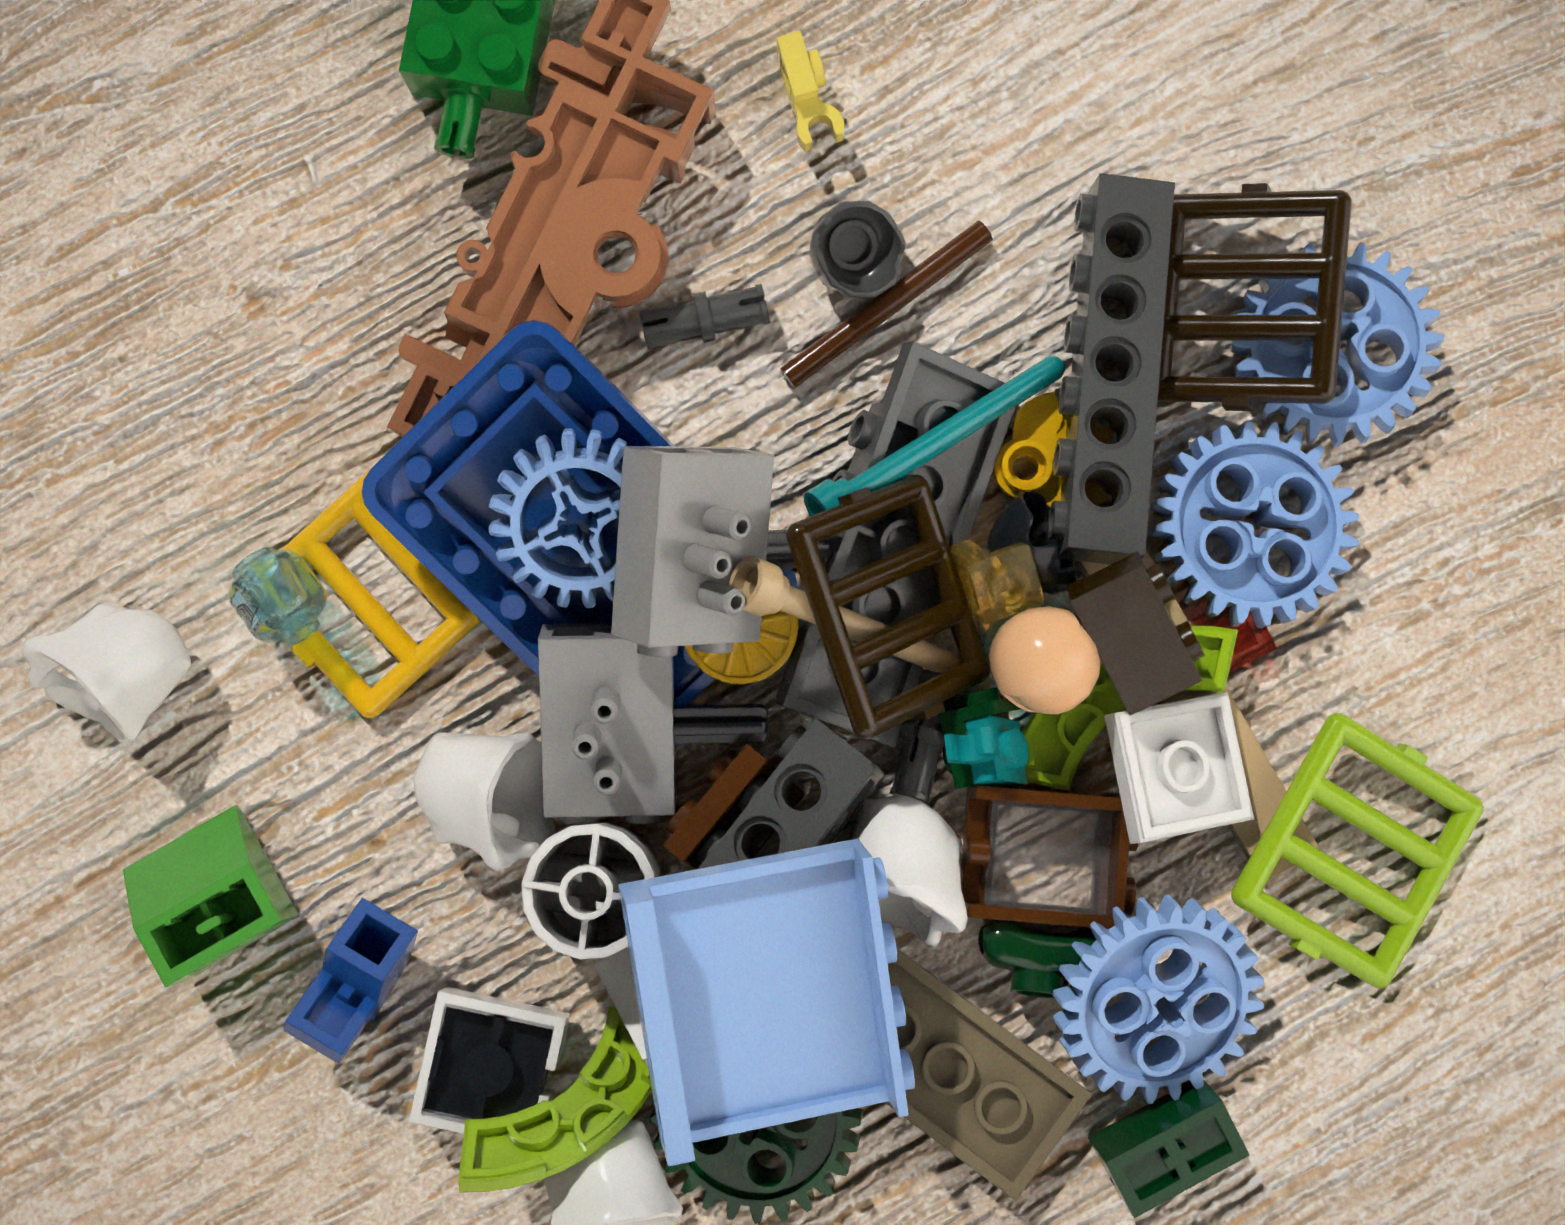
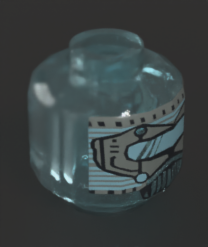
M265 547L251 553L235 567L232 572L234 580L229 588V600L256 639L264 643H276L285 640L288 645H295L309 638L317 631L320 626L318 617L326 606L327 593L303 557L292 550H277L275 547Z

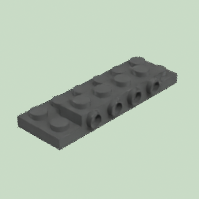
M914 341L903 343L882 402L873 403L869 411L862 410L854 419L848 435V444L856 448L848 471L840 470L833 478V481L835 482L840 478L847 481L851 480L1000 387L1005 382ZM1015 407L900 479L902 480L912 475H920L927 480L957 570ZM907 505L839 533L832 538H827V544L831 545L832 551L831 556L825 558L824 565L831 581L921 542L909 506ZM927 567L841 606L892 626L940 604L941 600L930 567ZM798 618L797 640L774 703L854 733L817 625ZM935 635L924 640L932 643ZM850 639L851 644L858 642L853 639ZM891 655L862 669L861 673L873 707L916 687L923 667ZM903 723L870 740L895 747Z

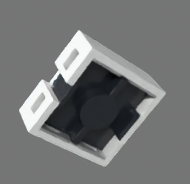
M451 987L439 990L409 1122L464 1134L465 1119L500 1117L532 1107L543 1100L551 1102L555 1090L544 1088L548 1070L555 1071L561 1064L571 1013Z

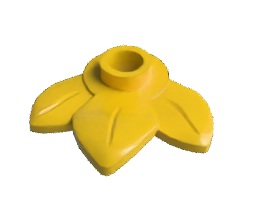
M1054 392L1037 396L1027 401L1019 409L1014 417L1012 440L1001 447L993 469L996 483L1005 494L1015 498L1021 491L1031 490L1042 495L1046 506L1049 508L1053 501H1060L1062 477L1053 475V459L1058 438L1066 439L1067 420H1063V415L1059 414V400ZM1090 420V429L1093 436L1098 441L1109 444L1112 430L1108 426ZM1027 459L1031 461L1035 466V476L1030 480L1018 478L1013 471V464L1016 460ZM1097 480L1085 482L1087 498L1096 506L1103 504L1108 496L1102 484Z

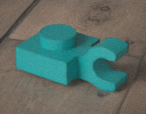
M988 715L966 720L967 735H944L947 762L971 765L974 784L998 788L1027 785L1025 766L1029 759V749L1026 738L1020 731L1019 721Z

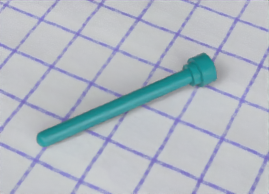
M1048 356L851 480L847 481L840 478L834 482L831 479H826L804 493V503L809 515L812 516L840 505L838 497L866 487H869L870 492L897 482L1059 380L1065 372L1064 362L1057 356Z

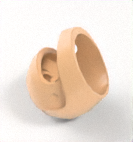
M1051 606L1029 608L1013 616L999 628L992 641L989 653L990 669L1000 693L1014 705L1028 712L1060 714L1072 710L1090 695L1099 678L1101 660L1096 645L1085 629L1079 624L1076 616L1066 609Z

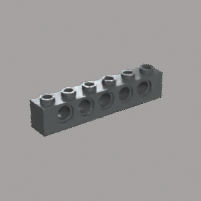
M1099 173L1088 194L1080 193L1078 197L1074 230L1076 232H1084L1082 254L1074 255L1069 276V291L1078 293L1077 314L1069 315L1064 334V352L1073 354L1071 377L1064 376L1062 379L1058 401L1059 414L1068 415L1066 439L1058 438L1053 459V475L1062 477L1060 501H1053L1051 504L1047 529L1048 538L1057 540L1056 546L1059 550L1057 559L1111 565L1137 551L1141 558L1145 556L1175 182ZM1118 238L1126 242L1131 249L1132 257L1120 258L1114 255L1108 249L1106 239ZM1108 297L1120 301L1126 309L1127 319L1118 320L1108 316L1102 309L1101 299ZM1098 358L1113 360L1121 369L1122 380L1113 382L1103 378L1096 369L1095 360ZM1103 419L1111 423L1117 433V442L1115 444H1105L1098 441L1091 432L1090 420ZM1097 480L1109 488L1112 495L1110 507L1096 506L1087 498L1085 493L1086 481Z

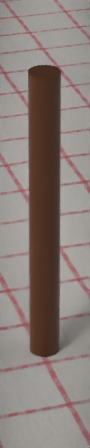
M980 220L976 221L900 278L895 285L873 298L781 367L780 372L793 389L798 387L993 241L988 228Z

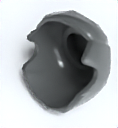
M871 201L840 202L818 219L811 236L810 261L822 284L838 294L852 298L877 297L895 285L901 278L900 267L906 248V241L890 213Z

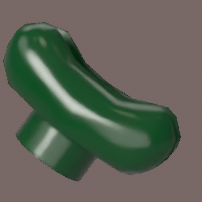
M992 919L981 927L978 944L981 955L988 964L1012 971L1011 992L1033 997L1054 998L1053 990L1064 986L1065 977L1059 971L1060 965H1079L1081 961L1080 956L1071 946L1073 942H1082L1091 946L1097 939L1092 933L1091 928L1088 927L1068 933H1049L1025 928L1015 921Z

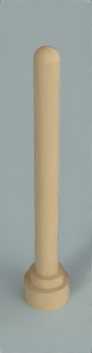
M748 556L736 566L728 586L740 589L745 594L746 603L743 611L756 616H764L768 613L774 614L780 610L816 625L805 591L790 586L788 578L783 575L779 566L756 556ZM839 606L850 639L860 641L890 627ZM925 640L893 654L895 657L933 672L944 673L962 664L959 654Z

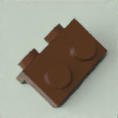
M748 744L745 745L739 754L734 750H730L711 771L708 779L713 785L698 803L689 800L671 819L667 830L672 835L663 846L681 862L698 869L702 863L697 859V856L705 842L718 829L722 828L725 832L729 830L742 813L737 808V805L745 791L759 777L767 781L776 768ZM796 784L790 792V804L793 809L804 796L802 789ZM762 830L753 837L750 844L752 859L776 830Z

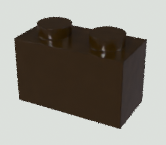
M1137 551L1067 586L1070 602L1085 631L1095 643L1099 658L1130 716L1202 682L1194 661L1204 657L1205 654L1188 620L1177 626L1175 625L1165 604L1175 600L1176 597L1159 563L1146 568Z

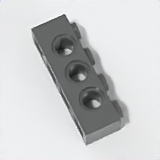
M816 718L807 729L803 726L797 727L782 744L778 752V757L782 759V762L767 781L762 777L756 779L741 797L737 808L742 813L729 830L725 832L720 828L705 842L697 856V859L702 863L698 869L752 859L750 854L751 841L757 833L766 829L776 830L779 835L780 849L777 854L831 844L860 807L861 803L864 802L884 776V773L875 763ZM806 778L818 780L821 786V795L816 805L804 811L794 810L790 804V792L793 786L798 781Z

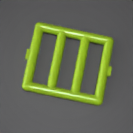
M1333 713L1325 720L1231 891L1232 901L1238 907L1292 938L1288 945L1308 957L1318 960L1321 955L1375 988H1384L1392 981L1484 810L1483 803L1477 796L1425 765L1428 757L1413 747L1401 743L1396 747L1342 713ZM1343 744L1452 811L1435 845L1324 778ZM1311 801L1316 802L1422 867L1405 900L1400 899L1294 835ZM1280 857L1392 923L1374 957L1262 891Z

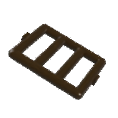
M1268 183L1242 184L1241 193L1174 194L1157 402H1221L1222 407L1226 411H1251L1252 403L1325 404L1334 398L1337 384L1352 200L1347 192L1343 190L1271 192ZM1324 216L1321 252L1182 254L1186 219ZM1319 278L1316 315H1177L1180 280ZM1174 341H1313L1310 378L1171 376Z
M912 475L870 492L869 487L840 496L838 497L840 505L791 524L786 532V538L854 734L863 740L872 739L911 718L914 721L926 720L945 711L942 702L985 681L991 672L990 664L929 484L920 475ZM907 505L909 506L921 542L836 579L829 580L817 545L818 542ZM930 567L941 600L940 604L851 644L839 606ZM950 628L962 664L873 707L861 670Z

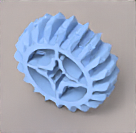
M572 428L563 430L561 439L562 451L556 452L552 441L546 435L538 437L536 448L541 460L537 461L529 452L520 449L513 459L524 476L513 471L502 470L497 481L513 495L496 494L491 497L489 507L494 511L509 515V517L492 521L489 525V534L491 536L512 538L497 549L496 556L498 560L508 561L519 556L522 561L512 571L511 578L513 581L519 583L533 573L538 579L535 582L532 595L541 599L546 594L549 584L560 588L557 604L561 607L568 606L572 590L582 591V602L586 608L595 607L596 588L603 587L607 597L612 602L614 598L616 556L612 559L609 558L605 550L606 542L602 534V528L610 521L618 518L621 489L616 491L609 489L599 493L588 492L578 484L574 475H570L567 470L571 468L590 469L609 477L621 488L622 463L620 459L623 457L624 446H627V442L618 438L613 443L609 454L600 452L598 449L602 435L599 430L593 429L590 431L587 439V449L577 448L576 434ZM545 477H548L553 487L552 496L557 509L549 517L542 519L539 526L528 530L525 519L527 496L536 484ZM569 500L572 506L576 505L581 514L591 511L594 514L598 512V517H591L589 526L591 530L590 538L587 532H583L577 523L560 526L561 520H567L570 508L567 507ZM559 545L570 546L578 551L584 563H589L591 567H573L561 564L548 557L539 548L544 546L547 550Z

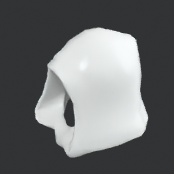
M101 603L83 618L63 631L50 635L33 636L25 640L22 648V655L30 665L28 681L32 687L44 688L47 697L55 703L69 708L88 719L101 722L105 729L128 746L134 743L148 716L174 690L190 668L191 663L180 633L164 617L152 610L129 609L107 603ZM58 665L63 667L70 674L66 677L58 673Z
M439 732L429 740L413 780L415 798L428 818L436 843H453L471 848L482 857L487 866L500 871L507 869L519 859L530 858L548 837L555 834L553 817L544 818L541 741L535 739L530 733L502 737Z
M898 795L867 799L862 802L849 840L858 838L873 858L880 857L883 862L888 883V897L879 899L881 921L889 922L891 925L907 930L923 941L924 944L936 946L940 943L942 931L949 933L963 931L966 928L968 916L960 880L959 855L962 842L956 836L954 830L925 802L912 797ZM927 909L931 912L929 918L927 917Z
M631 1119L617 1135L588 1158L562 1172L543 1179L549 1197L552 1215L551 1225H674L682 1219L683 1207L669 1188L649 1133L644 1123L639 1120Z

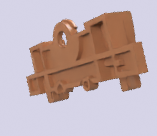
M599 0L581 36L582 45L580 49L559 39L551 40L546 45L539 59L538 68L542 78L557 87L543 115L529 119L526 122L531 134L544 139L543 150L538 155L529 158L523 157L515 151L511 152L510 156L515 171L486 227L491 240L488 250L478 240H467L457 249L456 258L460 267L467 275L474 278L458 283L444 311L448 322L445 338L466 347V350L460 360L407 334L404 335L399 345V354L405 361L417 367L387 425L390 431L404 437L511 329L520 323L532 320L547 322L558 329L575 346L590 316L589 311L597 296L602 297L603 300L614 302V308H625L646 300L662 283L668 266L666 241L656 224L651 226L648 221L638 215V212L643 202L646 203L659 175L676 183H682L685 177L684 169L695 149L693 136L701 121L711 124L716 114L713 89L647 59L671 11L669 0ZM631 103H641L676 110L687 114L678 134L663 128L642 124L625 116ZM613 237H621L628 240L635 249L633 264L629 269L621 273L608 272L598 262L600 246L603 242ZM471 255H480V259L477 262H468Z

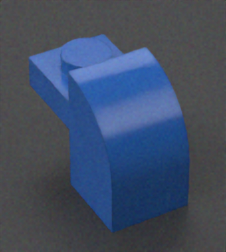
M362 897L327 946L321 971L285 1020L283 1031L340 1064L369 1020L373 1021L392 992L411 956L418 930Z

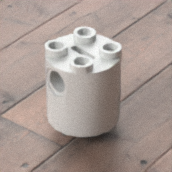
M609 822L570 826L548 837L530 857L521 883L523 911L534 933L554 951L580 960L607 958L628 947L618 884L663 876L662 867L653 847L631 829Z

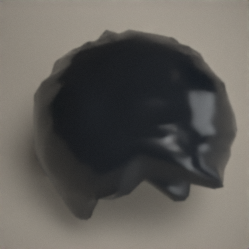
M1023 490L995 521L988 537L987 548L989 555L997 569L1018 587H1023L1029 592L1034 591L1035 593H1048L1051 595L1068 591L1067 586L1078 581L1082 573L1076 571L1073 567V560L1057 559L1059 553L1056 546L1057 540L1048 538V522L1046 521L1044 497L1034 491Z

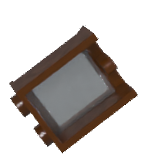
M987 786L967 787L960 873L961 891L965 901L967 916L970 918L1090 927V924L1095 921L1106 929L1115 926L1112 908L1118 906L1127 916H1131L1135 907L1136 885L1133 877H1127L1129 851H1136L1139 843L1130 844L1121 798Z

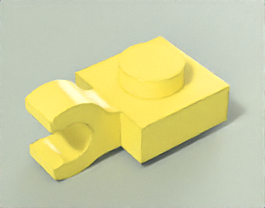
M801 30L776 37L777 61L793 116H796L797 140L800 147L805 152L812 150V138L809 129L815 123L827 124L832 129L835 142L843 141L844 120L842 115L835 107L823 103L818 97V88L826 86L825 73L818 50H806Z

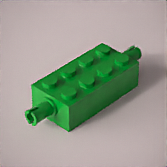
M555 0L412 1L399 72L412 95L445 101L438 138L435 140L434 145L436 151L454 157L455 149L460 150L459 157L461 159L474 158V145L482 107L533 116L541 77L538 62L547 45Z

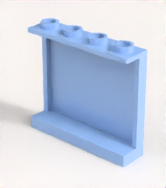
M858 838L618 884L659 1137L668 1166L695 1161L694 1142L888 1101L898 1117L909 1115L905 1090L915 1088L914 1071L907 1049H899L896 1028L906 1025V1013L900 989L897 985H890L888 964L897 962V948L890 923H882L879 906V899L888 897L887 877L881 858H873Z

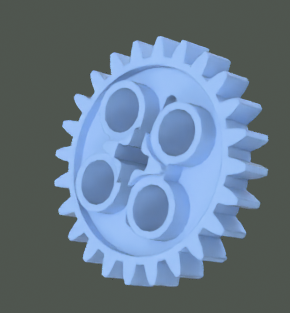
M1360 242L1352 257H1347L1345 290L1355 293L1360 298L1362 309L1354 313H1342L1340 339L1344 337L1349 343L1344 353L1339 349L1337 381L1341 388V394L1325 404L1266 403L1261 414L1263 420L1273 417L1278 412L1286 416L1282 427V434L1288 435L1300 423L1306 426L1307 444H1313L1321 429L1329 430L1330 439L1334 447L1341 445L1348 429H1352L1355 437L1361 444L1366 443L1371 435L1372 422L1385 434L1391 432L1395 426L1391 410L1409 418L1417 407L1408 394L1425 398L1431 390L1432 385L1420 374H1435L1440 368L1442 361L1425 352L1439 348L1444 341V335L1426 331L1425 328L1437 320L1440 311L1439 309L1420 310L1418 305L1429 291L1428 286L1408 290L1405 283L1411 274L1412 268L1407 266L1395 274H1391L1387 271L1390 252L1385 251L1374 263L1366 261L1365 243ZM1310 243L1305 246L1303 253L1317 251ZM1319 278L1258 279V283L1264 293L1247 290L1242 301L1253 313H1237L1236 315H1316L1311 307L1304 304L1303 299L1311 297L1317 304ZM1232 341L1230 347L1232 353L1248 356L1247 359L1236 365L1234 370L1235 377L1310 378L1313 341H1306L1299 345H1289L1283 341ZM1372 342H1382L1388 345L1394 351L1396 363L1390 366H1379L1372 363L1366 355L1365 345ZM1352 369L1361 380L1367 382L1368 390L1362 391L1357 387L1354 382Z
M1246 420L1238 426L1234 438L1230 429L1226 425H1222L1212 432L1213 444L1202 435L1190 443L1194 458L1181 452L1172 459L1171 463L1180 476L1165 474L1159 479L1157 484L1171 496L1158 498L1150 504V509L1166 516V520L1151 528L1149 535L1157 538H1166L1168 546L1158 552L1154 558L1155 561L1174 560L1177 568L1168 576L1167 581L1169 584H1174L1184 579L1190 584L1183 602L1189 604L1202 596L1208 599L1205 617L1213 618L1226 607L1229 608V623L1233 627L1243 624L1249 612H1251L1256 629L1270 625L1273 612L1278 620L1285 624L1296 619L1295 605L1305 613L1319 607L1314 591L1323 596H1328L1338 590L1336 583L1328 573L1341 575L1350 571L1352 566L1338 553L1339 551L1350 550L1358 546L1359 540L1343 533L1344 526L1360 519L1358 513L1341 510L1340 502L1349 498L1354 493L1353 488H1334L1331 481L1338 476L1342 467L1339 464L1323 470L1318 465L1325 449L1322 445L1315 447L1306 454L1300 450L1303 432L1298 430L1282 442L1279 441L1278 423L1272 422L1257 437L1252 421ZM1218 474H1227L1237 481L1240 488L1238 502L1227 500L1219 493L1216 482ZM1281 486L1293 489L1298 494L1301 501V509L1298 515L1289 513L1282 507L1279 501ZM1206 509L1209 513L1228 520H1205L1200 516V510ZM1250 513H1254V524L1266 528L1272 527L1273 529H1268L1257 536H1253L1254 526L1237 520L1244 518ZM1292 527L1305 530L1308 535L1307 540H1303L1297 535L1280 529ZM1208 534H1215L1227 543L1229 559L1226 564H1220L1208 555L1206 550ZM1271 547L1279 548L1287 554L1290 560V572L1287 577L1280 576L1271 569L1268 562V553Z
M1164 895L1158 911L1155 912L1154 908L1141 897L1137 900L1136 916L1128 918L1118 906L1112 908L1115 926L1109 930L1093 921L1090 927L1097 940L1091 946L1082 942H1073L1071 946L1080 956L1081 961L1079 965L1063 964L1059 967V971L1071 986L1053 990L1054 998L1064 1009L1053 1015V1020L1064 1034L1059 1039L1069 1056L1073 1057L1072 1061L1084 1077L1090 1075L1098 1088L1103 1092L1113 1086L1122 1100L1128 1101L1137 1089L1148 1104H1153L1160 1087H1164L1174 1101L1179 1100L1182 1082L1189 1080L1198 1090L1204 1086L1202 1073L1207 1069L1222 1077L1226 1074L1225 1067L1220 1060L1225 1053L1237 1057L1244 1055V1051L1235 1039L1238 1034H1256L1258 1029L1248 1020L1246 1013L1264 1009L1263 1002L1252 990L1259 988L1265 983L1264 978L1252 967L1259 959L1247 944L1244 943L1247 938L1232 923L1228 924V920L1218 910L1212 908L1206 912L1193 898H1189L1181 909V906L1170 895ZM1173 949L1172 954L1167 960L1156 964L1163 953ZM1123 993L1118 1002L1111 1006H1106L1113 996ZM1210 993L1208 998L1203 1003H1201L1198 1006H1195L1196 1002L1202 996ZM1160 1036L1159 1040L1154 1045L1150 1046L1149 1048H1145V1046L1150 1042V1040Z

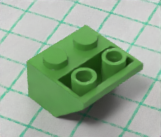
M238 805L232 806L123 869L133 930L165 988L192 979L299 917L298 912Z

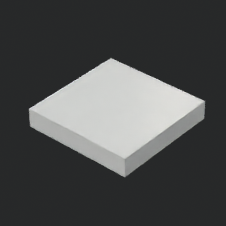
M1228 692L1150 706L1131 716L1128 711L1104 715L1130 844L1254 820Z

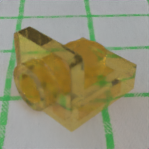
M969 539L950 546L972 615L983 624H990L1029 608L1039 606L1044 602L1031 548L1025 543L1019 542L991 553H987Z

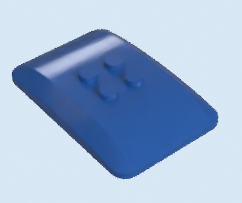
M532 320L522 322L511 329L371 468L363 482L362 496L364 505L371 515L539 676L538 638L542 625L612 623L613 602L607 597L603 587L596 588L595 607L586 608L584 606L582 591L572 590L568 606L561 607L557 604L560 588L549 584L546 594L541 599L532 595L535 582L538 579L533 573L524 581L519 583L513 581L511 574L516 565L522 561L518 556L508 561H499L496 556L497 549L512 538L495 537L489 534V525L492 521L509 517V515L498 513L489 507L491 497L496 494L513 495L498 483L499 475L502 470H509L524 476L516 466L513 458L520 449L529 452L537 461L541 460L537 452L536 440L542 435H546L552 441L556 452L562 451L561 439L563 430L570 428L576 434L577 448L586 449L590 431L593 429L601 431L602 439L598 451L609 454L613 443L618 438L626 441L627 446H676L558 329L547 322ZM583 468L567 469L570 475H574L578 484L588 492L599 493L609 489L613 491L621 489L613 480L599 472ZM545 477L536 484L527 496L525 519L528 530L539 526L542 519L549 517L557 509L552 496L553 487L548 477ZM569 500L567 507L570 508L567 520H561L560 526L577 523L583 532H587L590 538L591 530L589 526L591 517H598V512L594 514L591 511L581 514L576 505L572 506ZM619 512L618 518L610 521L602 528V534L606 542L605 550L610 559L616 556ZM559 545L547 550L544 546L539 548L548 557L561 564L573 567H591L589 563L585 564L578 551L570 546ZM781 569L783 575L788 578L790 586L798 588L796 574L793 569ZM678 646L677 655L673 656L674 705H688L715 678L703 672L692 661L685 646Z

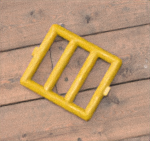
M371 468L261 567L248 581V590L261 605L267 602L277 612L279 617L275 621L283 616L298 628V630L289 634L296 643L291 648L292 651L307 667L313 668L316 665L365 718L379 716L481 622L471 610L371 515L364 505L362 496L363 482ZM353 518L446 618L421 643L417 644L327 546L326 543ZM306 561L399 661L373 687L368 685L279 587Z

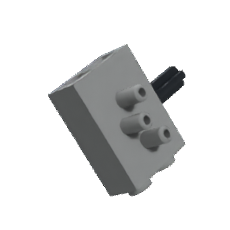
M624 446L611 635L636 643L637 653L655 657L676 656L678 646L693 645L692 648L696 651L720 654L732 652L733 643L760 641L762 616H756L743 611L746 603L745 594L742 590L728 586L736 566L748 556H756L779 566L781 569L797 568L786 538L787 530H769L774 455L737 447ZM826 539L817 543L823 562L825 558L831 556L832 551L831 545L827 544Z
M612 623L543 624L538 638L544 818L559 817L560 822L564 824L582 825L594 823L598 820V817L624 816V820L629 823L650 824L662 820L663 815H675V744L763 742L768 736V712L766 706L762 704L674 705L673 656L655 657L637 653L636 643L611 635Z

